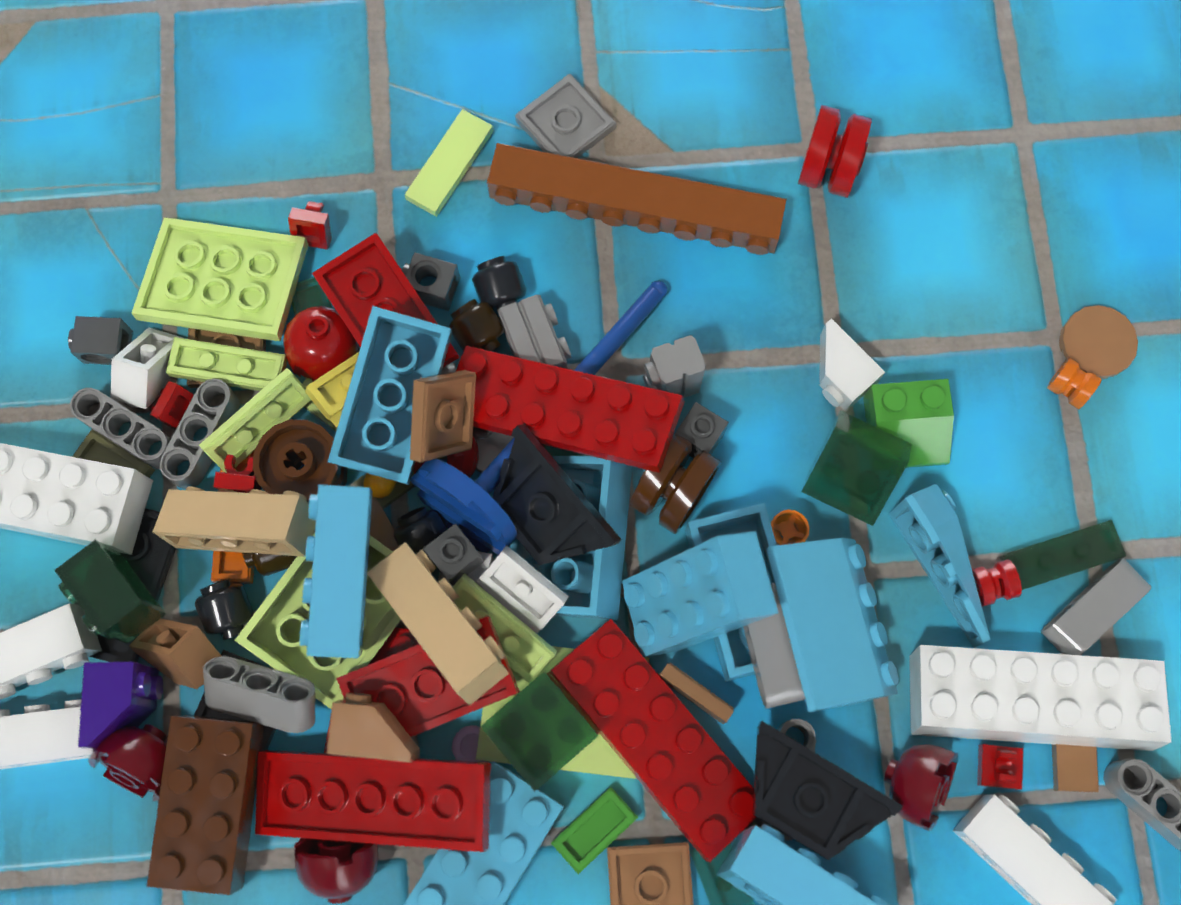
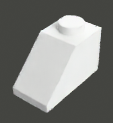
M831 318L825 324L820 334L819 386L823 389L822 393L830 404L835 407L840 406L847 412L866 394L871 385L877 384L885 371Z
M150 327L112 358L110 398L124 402L131 407L147 409L161 395V389L165 388L170 377L166 374L174 337H183Z

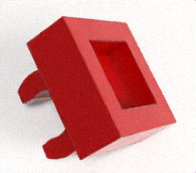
M308 201L305 209L292 207L288 216L290 234L305 237L310 247L328 250L332 237L329 215L322 213L324 204Z
M168 381L165 388L161 389V395L156 405L151 407L150 415L176 430L194 394L182 386Z
M228 454L224 461V467L228 473L215 472L213 487L216 489H229L238 493H250L253 489L261 490L256 476H253V457H248L247 467L243 471H236V457Z
M980 744L978 746L977 786L1022 790L1023 748Z

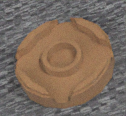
M1096 305L1084 307L1067 320L1061 329L1059 346L1060 350H1063L1066 360L1070 357L1079 363L1082 371L1085 373L1092 372L1103 380L1118 375L1130 366L1136 357L1138 339L1135 328L1126 316L1114 308Z

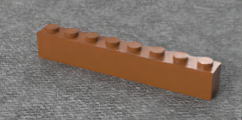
M500 143L496 144L487 181L489 197L502 205L512 206L516 203L530 206L533 210L543 213L550 212L551 210L563 212L574 219L583 220L588 217L602 220L603 223L614 227L624 224L637 227L640 231L650 234L660 231L674 234L676 238L686 241L696 238L710 241L712 245L722 248L732 245L746 248L748 252L757 255L775 253L787 200L780 197Z

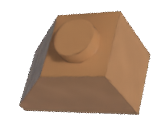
M156 618L129 645L136 654L173 682L194 689L204 685L203 667L205 663L215 657H221L220 653L198 626Z
M347 693L346 699L332 702L327 754L412 762L419 758L420 748L384 703L371 702L372 695Z

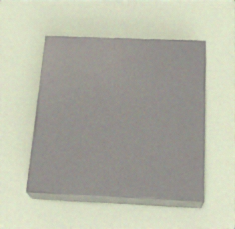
M570 73L515 115V121L543 152L572 158H579L616 129V122Z

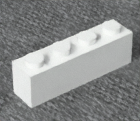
M69 603L0 633V699L14 695L16 693L15 688L25 683L35 685L53 677L51 672L64 667L65 670L83 666L84 663L89 662V656L102 651L88 607Z
M81 699L66 701L64 709L50 710L49 704L26 706L24 707V714L10 715V710H0V770L89 758L95 749L78 747Z
M1000 794L998 797L996 795H983L953 829L957 836L1031 905H1113L1117 901L1103 886L1098 883L1092 885L1081 875L1084 869L1076 860L1065 853L1059 855L1049 845L1052 839L1035 824L1028 826L1018 817L1019 808L1004 795Z

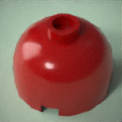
M325 306L309 307L296 314L288 323L283 337L287 363L296 375L310 378L313 382L360 351V346L335 308Z

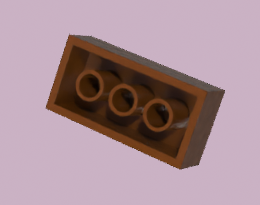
M171 716L147 887L232 895L243 889L257 787L258 751H261L264 725L252 721L213 717Z

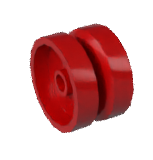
M821 105L798 184L816 189L821 184L825 170L828 168L831 169L827 186L829 193L848 198L855 177L859 175L865 158L872 118L853 114L847 120L843 135L837 134L841 121L840 109Z

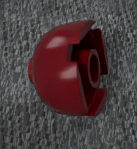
M146 724L143 729L134 726L121 727L107 737L93 751L88 762L94 769L100 762L107 768L103 774L105 778L143 798L147 791L154 793L152 801L157 802L159 801L167 746L164 740L167 735L149 724Z
M930 744L915 745L905 750L899 761L895 759L890 760L885 772L884 782L890 784L889 798L903 806L898 813L901 818L925 830L930 831L933 829L939 816L932 814L934 807H939L940 804L945 805L957 763L952 761L957 757V753Z
M300 838L294 844L295 867L299 881L307 891L317 897L327 899L330 903L338 904L351 900L352 895L362 891L371 882L377 870V844Z

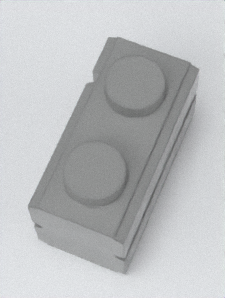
M536 294L518 303L514 302L499 308V319L505 328L504 333L514 357L567 369L566 359L571 358V353L565 337L557 338L553 326L558 325V321L551 303L544 305L541 296Z
M689 335L675 340L674 345L666 343L652 348L650 362L644 364L646 375L643 376L645 387L683 395V398L699 393L706 364L696 339Z

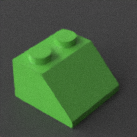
M949 379L873 384L870 386L863 397L872 470L948 465L950 463L954 413Z

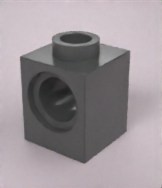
M414 252L410 264H404L402 268L403 273L424 304L449 311L460 281L457 264ZM426 276L437 278L435 283L430 286L419 284Z
M76 316L74 329L69 331L68 346L71 350L70 352L84 364L111 365L112 358L132 342L133 330L121 318Z
M695 402L676 433L692 443L691 457L695 458L704 451L711 455L724 436L729 422Z
M456 524L423 548L427 556L452 587L464 573L466 575L470 574L483 563L479 552Z

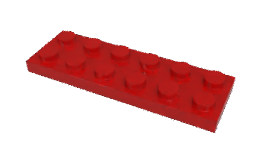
M470 346L465 347L455 371L466 370L476 372L473 427L511 436L513 429L517 425L525 424L541 444L658 473L662 469L684 405L683 395Z
M612 619L605 622L549 671L551 676L706 862H711L757 818L753 815L754 788Z
M258 751L255 835L484 852L489 849L491 763L419 758L412 762L314 752Z

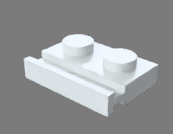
M507 545L475 581L535 633H538L550 621L569 597Z

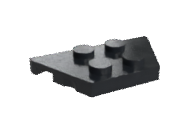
M525 424L517 425L511 435L515 440L510 456L503 461L500 471V483L495 488L492 498L509 516L517 530V539L538 565L618 544L622 539Z
M761 721L757 726L753 815L824 859L830 860L843 851L846 846L855 840L861 839L871 832L874 827L901 811L903 807L901 804L767 723Z

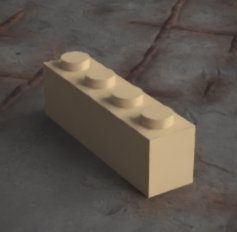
M187 487L186 490L168 489L153 533L174 548L240 553L255 552L259 554L306 557L307 536L313 535L316 521L309 519V503L307 498L294 491H284L282 495L269 494L257 489L251 490L250 493H238L229 489H218L216 492L205 491L197 487Z
M405 542L368 571L367 574L455 692L470 706L509 674L500 662L506 655L491 636L485 641L481 638L477 630L482 627V624L467 606L461 611L453 601L460 596L445 578L438 582L431 574L437 567L422 549L415 554Z

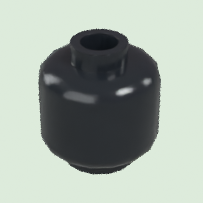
M500 256L477 265L478 271L473 275L472 282L480 302H487L492 308H496L498 312L499 308L517 302L518 299L526 294V286L519 267L514 261H506L505 256Z
M422 506L397 519L399 525L394 530V538L399 547L406 542L416 554L444 533L447 528L437 511H427L425 506Z
M230 578L200 589L202 595L195 601V607L204 631L209 635L221 633L223 640L239 635L244 628L243 624L247 623L254 615L244 586L240 583H232Z

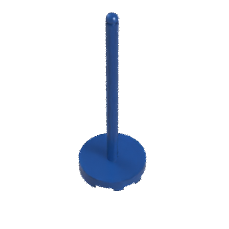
M662 281L652 282L574 370L595 375L667 294L665 283ZM515 438L506 445L475 481L455 467L438 459L425 461L410 478L411 483L420 488L417 495L423 504L437 511L443 518L448 520L449 523L446 525L448 529L456 524L475 549L480 552L488 553L491 550L499 555L506 545L510 547L517 539V530L513 522L501 506L489 495L500 483L501 467L504 459L510 456Z

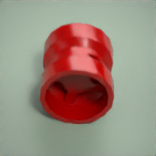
M1007 559L996 562L992 568L988 569L983 566L972 569L982 607L994 604L996 599L1002 597L1010 600L1021 596V580L1011 560Z

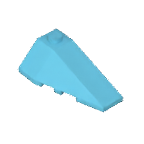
M934 484L904 498L889 515L972 647H976L990 640L959 519L954 512L956 510L955 503L945 490L941 491L938 485Z

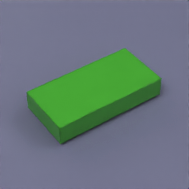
M610 787L551 844L575 872L579 874L622 834L638 816Z

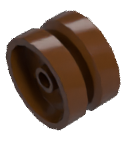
M287 420L274 425L260 438L253 455V471L258 484L265 492L283 495L284 491H294L304 495L308 503L310 494H318V485L345 486L348 468L328 462L334 438L322 426L309 420ZM301 465H305L302 469L298 470Z
M677 433L673 434L660 473L645 469L629 502L631 507L646 516L653 513L663 499H666L667 501L659 514V525L675 535L697 506L722 462L704 451L698 454L686 469L684 466L692 452V443Z

